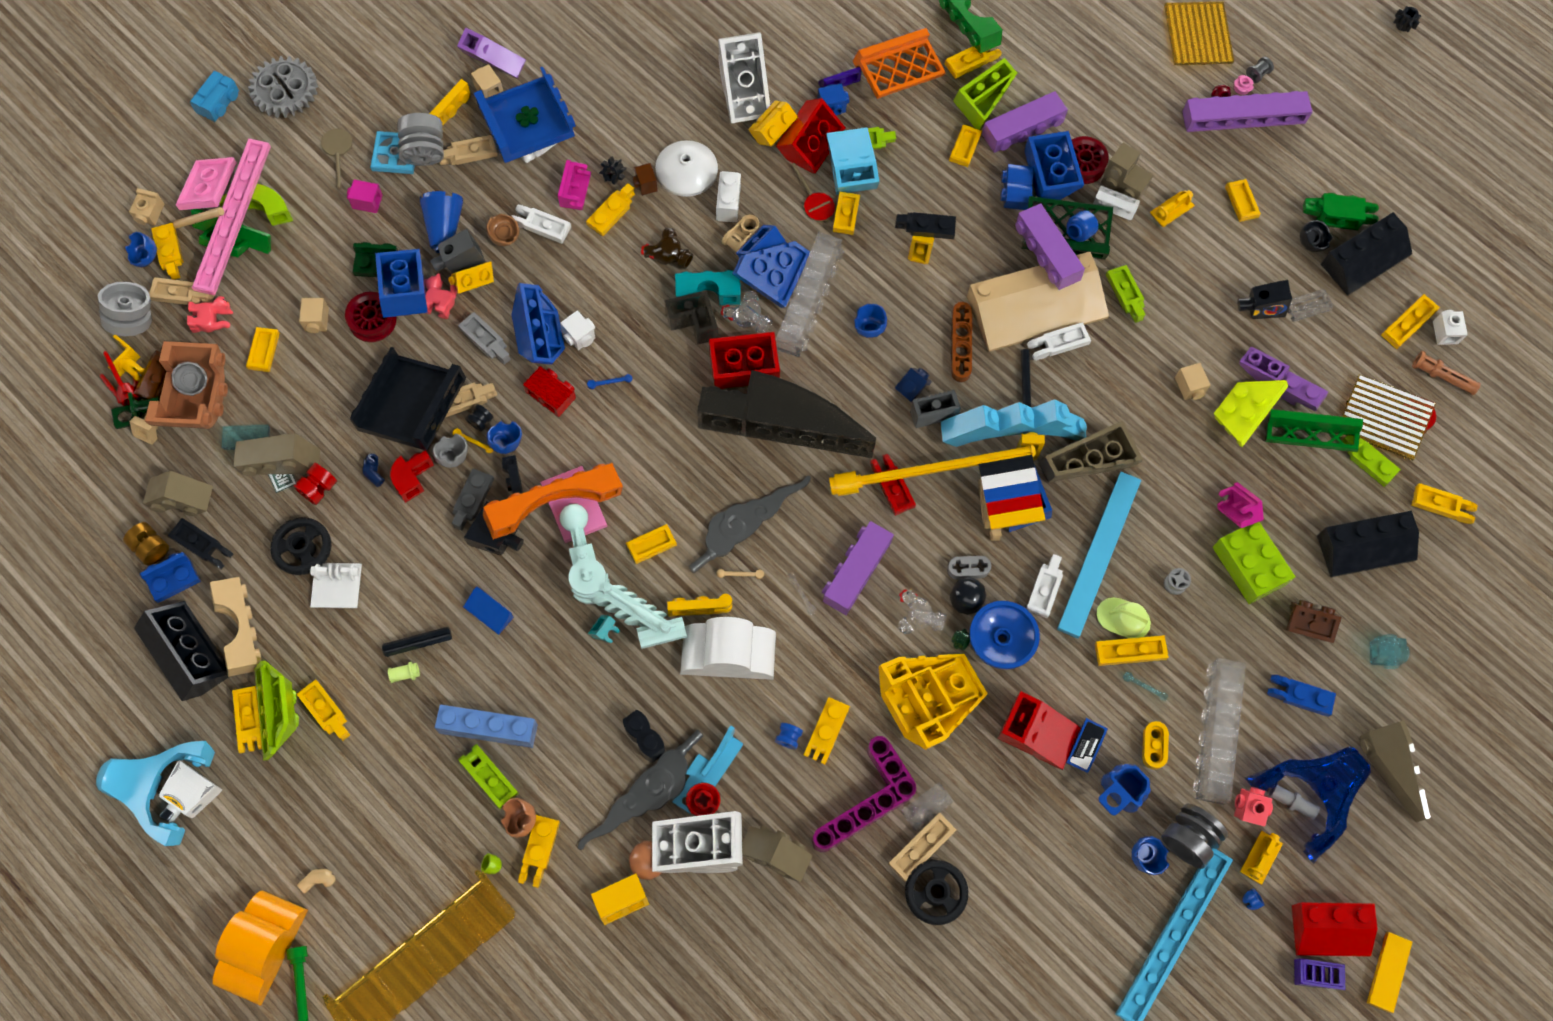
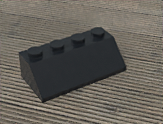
M1392 212L1330 251L1320 265L1348 296L1413 254L1408 229L1397 215Z
M1412 511L1329 526L1317 535L1331 578L1418 560L1419 530Z
M185 601L143 612L134 629L181 701L202 696L229 678L225 660Z

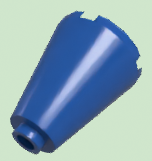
M445 191L426 192L423 194V198L420 196V205L430 247L436 253H440L438 245L456 235L463 198L456 193H452V196H445Z

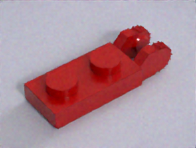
M888 454L883 455V462L887 468L886 471L898 470ZM870 460L874 474L881 473L882 470L877 460ZM904 479L879 483L895 516L916 507V503Z

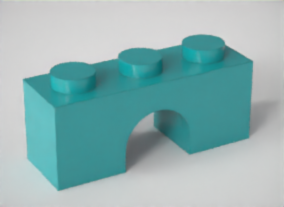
M732 270L724 272L704 271L702 273H691L685 271L676 273V307L698 306V296L707 290L713 291L718 295L719 305H741L740 279L732 274Z

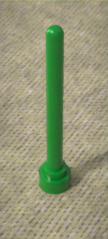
M307 946L286 949L287 960H290V965H293L298 1021H309L303 963L306 962L305 957H308Z

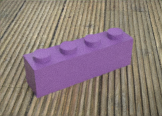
M1056 91L985 122L982 136L994 153L1000 150L1004 151L1017 142L1022 143L1028 137L1042 134L1050 127L1061 125L1065 120L1068 109Z
M1042 204L1019 212L1015 224L1016 230L1026 240L1029 250L1033 251L1036 255L1039 265L1044 267L1048 273L1050 282L1055 284L1058 290L1081 281L1085 270L1084 266Z
M871 521L867 527L862 526L857 534L858 542L856 545H850L845 554L848 558L844 564L841 562L838 564L833 573L836 575L833 582L828 581L822 590L824 594L823 602L847 616L890 546L894 534Z

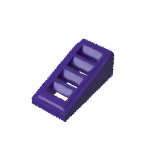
M1295 959L1294 985L1346 990L1345 964ZM1307 966H1310V980H1307ZM1316 967H1319V981H1316ZM1325 968H1328V982H1325ZM1334 969H1338V984L1334 983Z

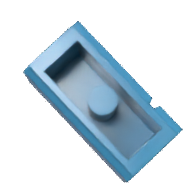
M213 71L191 99L190 104L197 114L216 122L219 117L225 114L226 107L230 102L237 99L239 89L233 79Z

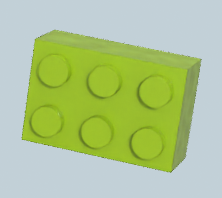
M1260 522L1240 528L1220 538L1212 547L1249 605L1286 586L1296 577Z

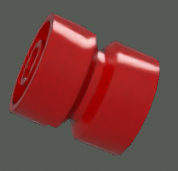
M313 463L306 471L307 477H301L293 487L305 499L317 505L325 496L324 491H330L338 481L321 465Z

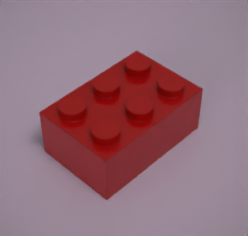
M774 332L709 339L714 390L780 382V367Z

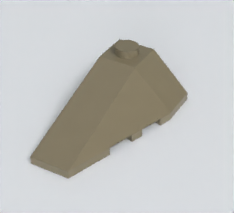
M1405 720L1361 735L1360 746L1362 751L1366 753L1368 760L1414 821L1420 822L1430 818L1424 789L1417 782L1420 770L1418 765L1413 764L1411 752H1415Z

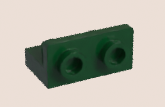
M369 242L354 243L353 275L377 278L375 253L398 251L397 246L389 243L382 245Z

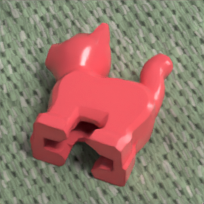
M438 273L436 276H431L424 280L427 289V314H431L434 308L435 311L439 312L438 316L440 318L448 319L450 310L455 304L457 287L450 285V291L442 290L443 281Z
M218 296L212 302L198 304L189 302L188 310L193 312V316L187 315V325L192 333L200 331L209 333L222 328H230L228 321L221 320L217 322V314H233V311L230 309V303L224 297Z

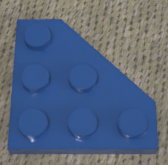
M796 241L748 253L740 256L732 274L779 307L784 308L787 306L811 252Z

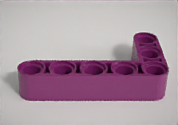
M876 736L870 741L867 748L869 758L887 786L818 828L812 838V845L817 851L827 852L913 798L916 792V783L887 738ZM881 744L885 752L882 754L875 753L873 745ZM893 764L897 767L898 772L896 774H889L885 766ZM899 785H908L911 793L909 795L901 794L898 789ZM882 796L887 797L891 802V806L887 808L880 806L878 799ZM861 809L868 810L871 815L870 819H860L858 811ZM842 821L847 822L850 825V831L847 833L840 832L837 824ZM820 834L827 835L830 843L826 846L820 845L817 842V836Z

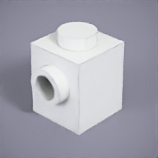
M578 310L560 322L565 341L570 346L574 345L577 350L588 347L595 339L594 324L589 318L585 319Z
M1445 310L1433 321L1437 345L1459 344L1468 335L1463 311Z

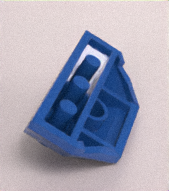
M519 283L511 314L518 353L532 363L552 365L565 350L558 311L549 298L542 293L543 290L539 285Z

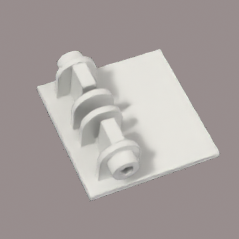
M324 563L322 566L319 564L311 566L310 573L314 578L310 607L357 608L362 564Z

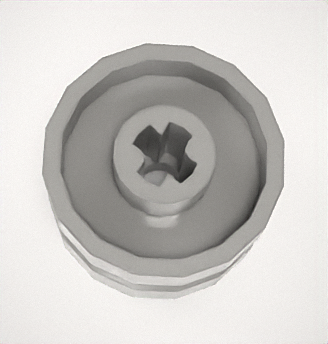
M115 282L106 285L100 290L98 294L100 323L107 332L118 336H135L149 329L152 323L150 294L143 286L131 282Z

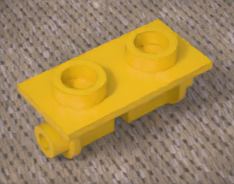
M1180 191L1150 211V214L1162 227H1165L1195 206L1191 202L1193 197L1192 191Z
M489 261L452 273L448 278L449 283L457 287L458 294L494 282L492 262Z
M1261 830L1240 872L1262 885L1283 845L1279 841L1280 837L1275 833L1269 835Z

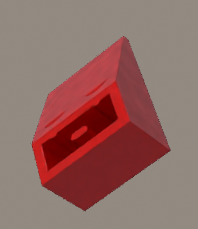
M1020 691L1014 700L997 739L1063 770L1081 727L1043 701Z

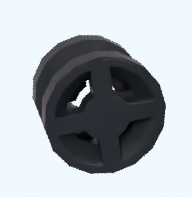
M476 404L473 407V412L467 414L465 420L472 427L482 432L485 429V424L494 417L486 408Z

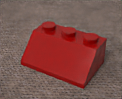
M823 98L807 100L797 113L798 118L785 131L776 145L777 149L789 162L795 163L797 166L813 174L818 171L829 154L826 133L844 131L846 128Z
M1301 902L1291 905L1296 956L1371 957L1378 930L1375 904Z

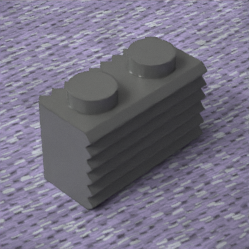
M952 389L951 392L947 391V393L943 392V394L939 393L938 395L935 393L934 396L914 399L910 414L915 428L940 423L943 420L959 415L961 407L956 392Z

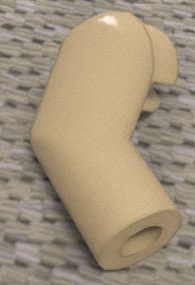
M315 869L304 877L297 886L303 893L309 891L315 884L323 883L325 887H330L335 882V876L328 869Z

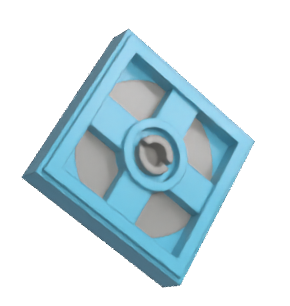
M377 131L370 166L372 171L414 174L415 165L407 164L399 158L398 142L400 139L398 138V133Z

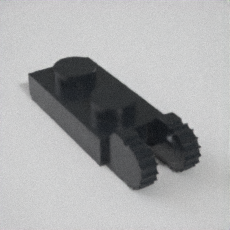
M181 518L168 534L170 539L221 570L225 565L220 560L211 556L217 549L221 554L229 558L233 556V553L222 546L218 540L184 518Z

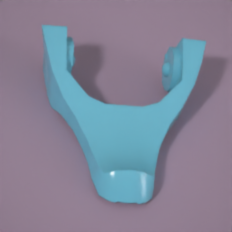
M194 741L179 744L156 756L144 759L111 758L100 767L96 777V786L104 794L123 802L134 813L144 831L151 838L164 846L180 845L185 829L178 827L174 822L169 824L160 822L159 825L154 822L149 810L150 799H154L162 779L160 774L167 765L173 761L185 760L191 762L195 767H210L215 751L206 741Z

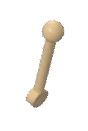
M719 569L716 572L719 578L724 576L756 577L760 580L764 577L762 570H757L756 572H733Z

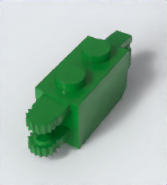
M1324 193L1321 198H1306L1303 202V213L1316 216V220L1323 221L1328 227L1358 231L1362 224L1373 225L1379 221L1377 215L1370 214L1377 212L1379 206L1375 203L1366 202V198L1354 195L1344 196L1335 193Z

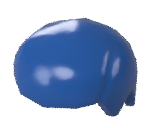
M137 231L130 234L129 239L131 243L125 246L128 253V261L131 265L137 267L148 266L153 262L157 254V246L154 240Z
M866 304L857 310V317L854 319L856 331L859 335L866 338H874L882 334L887 327V315L884 308L878 304Z
M500 421L487 432L488 446L501 454L515 451L522 439L521 427L514 421L510 424Z
M1153 836L1141 837L1134 844L1131 857L1139 871L1149 875L1162 874L1169 867L1167 862V853L1169 851L1158 838Z

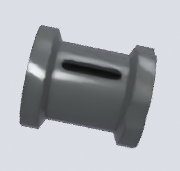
M1262 57L1256 65L1247 68L1246 74L1254 83H1258L1264 75L1270 74L1274 70L1273 62L1268 57Z

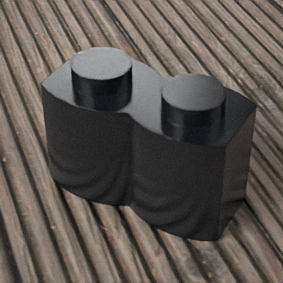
M635 710L623 719V725L628 737L638 744L642 756L651 763L660 758L665 752L664 742L661 736L651 729L647 717L639 710Z

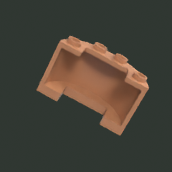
M163 341L159 362L166 370L160 401H149L145 422L150 426L200 429L213 427L218 417L223 415V397H226L228 393V386L225 383L224 375L225 354L221 353L218 344ZM187 361L198 363L207 374L206 387L201 393L192 396L181 394L172 384V371L178 364Z

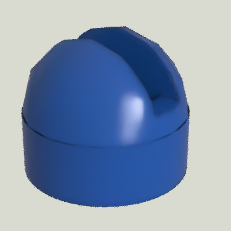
M1252 888L1244 894L1243 903L1249 902L1246 906L1248 909L1257 910L1265 906L1263 899L1256 889Z

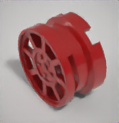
M698 783L692 786L686 795L687 808L695 816L714 814L720 806V794L709 783Z

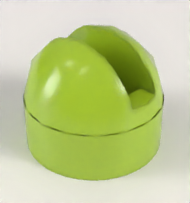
M487 853L481 863V872L486 874L498 873L502 868L500 858Z

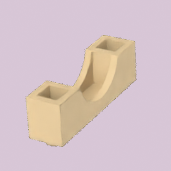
M239 577L210 582L214 611L228 615L238 626V633L235 639L223 647L228 677L255 672L254 668L261 661V654L259 648L255 649L253 641H257L255 627H250L249 619H252L250 605L245 606L244 598H248L246 585H241Z

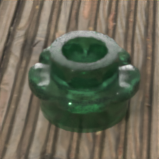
M965 628L961 631L957 630L952 637L951 642L954 643L956 650L959 648L964 651L970 643V636Z

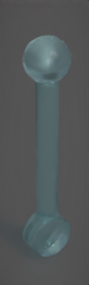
M1126 672L1123 675L1124 681H1132L1159 696L1162 701L1168 699L1169 696L1166 692H1160L1133 677L1131 672Z

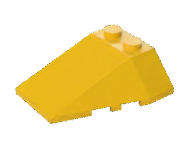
M965 654L938 655L937 657L918 656L917 658L897 657L879 666L880 691L883 701L904 738L925 750L945 741L988 694Z

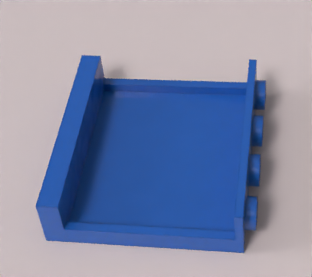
M540 67L543 77L491 97L485 98L482 90L474 92L478 107L505 163L575 136L573 127H576L572 115H567L569 111L565 101H560L562 99L557 87H553L555 85L550 73L546 74L543 67ZM524 106H528L530 109L536 107L539 111L537 115L538 122L534 125L530 123L526 128L522 127L520 122L516 120V114L522 113L521 108Z

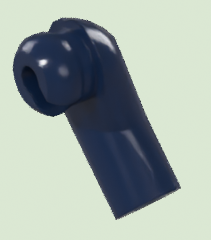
M371 453L364 459L362 473L372 484L380 487L385 479L377 473L378 456Z

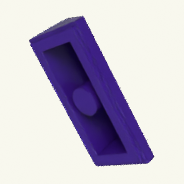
M860 67L821 79L818 81L820 88L841 83L844 87L859 82L862 70Z

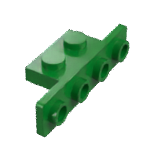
M192 209L191 215L205 211L200 209ZM218 217L192 224L193 228L204 231L199 236V244L208 246ZM242 224L230 256L238 258L249 248L269 254L271 252V235Z

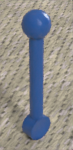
M626 374L624 377L597 382L589 380L587 386L589 389H595L596 386L623 381L629 383L633 377L630 374Z

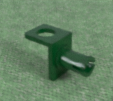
M132 392L128 393L130 405L111 409L115 429L131 427L129 421L134 416L141 418L142 414L147 413L149 401H160L159 397L156 396L138 401L134 398ZM126 411L131 413V418L127 422L118 420L120 413Z

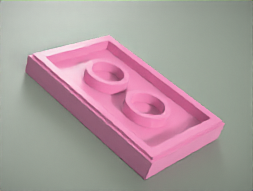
M234 157L196 160L176 203L179 210L218 207L237 164Z
M583 466L540 482L541 486L551 484L552 481L558 478L566 479L572 477L574 473L584 471ZM563 498L548 502L565 543L572 541L571 533L562 527L559 516L562 509L569 504H579L586 509L588 522L584 527L585 535L607 527L597 501L583 498Z

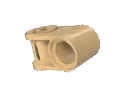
M750 214L745 215L724 235L722 244L724 246L728 245L736 254L760 229L758 218ZM749 226L754 227V229L748 230L746 228Z

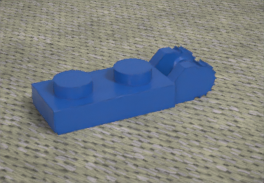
M1271 675L1270 681L1286 687V691L1268 688L1267 694L1269 696L1282 700L1283 703L1326 717L1332 715L1336 693L1293 679L1289 680L1284 676Z

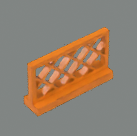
M927 28L858 50L853 63L856 68H861L877 99L945 75L946 72L928 40L930 34ZM924 46L928 53L927 56L918 53V48ZM901 54L911 55V61L900 58ZM888 58L895 61L894 68L883 64L884 59ZM915 58L925 62L923 68L913 64ZM898 63L908 67L907 74L896 69ZM928 63L935 66L937 72L933 73L927 70ZM872 64L879 67L877 74L869 71L867 65ZM881 69L892 73L890 79L879 75ZM911 69L920 72V78L909 75ZM894 75L904 78V83L894 82ZM877 80L887 84V89L880 91L876 84Z

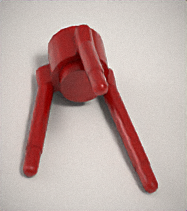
M104 351L103 355L119 385L117 387L118 390L113 387L103 374H100V378L116 397L118 404L123 406L130 405L128 393H134L139 381L133 378L134 386L130 383H123L108 352ZM133 394L134 398L139 401V396Z

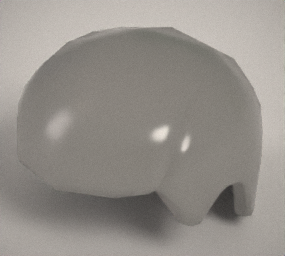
M183 362L178 364L172 371V384L183 395L192 396L199 394L207 385L206 371L198 363Z
M456 433L451 438L442 436L434 444L432 455L436 463L447 468L457 467L466 459L468 444L464 437Z

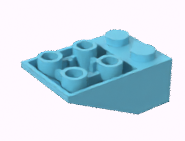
M868 128L826 133L836 195L840 191L851 193L877 189L879 185L878 169Z

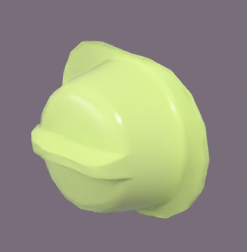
M1113 597L1102 601L1097 608L1098 622L1110 632L1126 638H1139L1146 636L1150 630V617L1144 607L1138 603Z

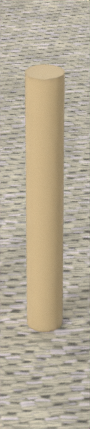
M218 207L174 220L173 225L175 228H181L223 216L224 209Z

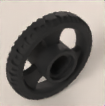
M301 517L289 520L286 524L280 526V529H277L272 538L270 551L273 561L281 570L292 575H305L310 573L311 566L316 564L322 566L326 562L327 557L330 555L332 542L329 532L320 522L311 518ZM298 527H306L305 532H294L287 540L283 539L291 530ZM321 535L322 549L315 558L313 555L315 554L316 547L312 540L316 536ZM305 543L302 549L297 550L298 545ZM290 551L296 559L302 561L301 565L292 566L287 564L282 559L281 554Z
M942 860L923 862L924 864L918 865L911 872L912 874L909 875L906 881L905 898L911 912L925 923L931 925L948 924L957 919L967 905L969 891L966 879L959 869L949 862ZM931 869L934 875L933 880L924 887L922 892L915 891L914 884L917 878L923 872ZM949 873L954 877L959 886L960 896L958 900L950 897V887L944 880L945 876ZM932 886L941 888L943 892L942 898L936 899L931 895L930 890ZM924 902L932 906L942 904L947 914L932 916L922 911L920 907Z

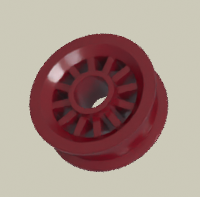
M1088 136L1072 139L1084 184L1098 181L1104 174L1109 160L1106 147L1099 140Z
M363 292L356 295L350 300L345 309L346 323L352 334L359 340L365 342L381 341L388 337L396 326V316L383 318L378 292ZM375 315L373 318L367 319L369 316Z

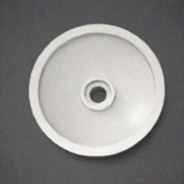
M685 140L672 143L662 150L656 160V176L659 183L664 189L678 196H695L705 192L712 186L718 173V164L713 152L705 145L695 141Z

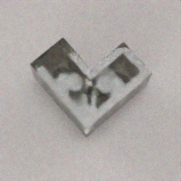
M707 290L664 300L665 312L671 331L692 326L697 345L707 343L709 339L718 338V326Z

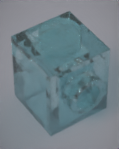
M1387 634L1383 635V637L1378 636L1370 642V661L1372 665H1383L1385 669H1398L1409 658L1410 650L1406 639L1397 638V635Z

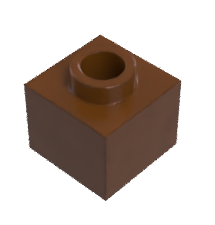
M651 163L634 167L635 176H632L635 189L639 188L642 196L657 192V179Z

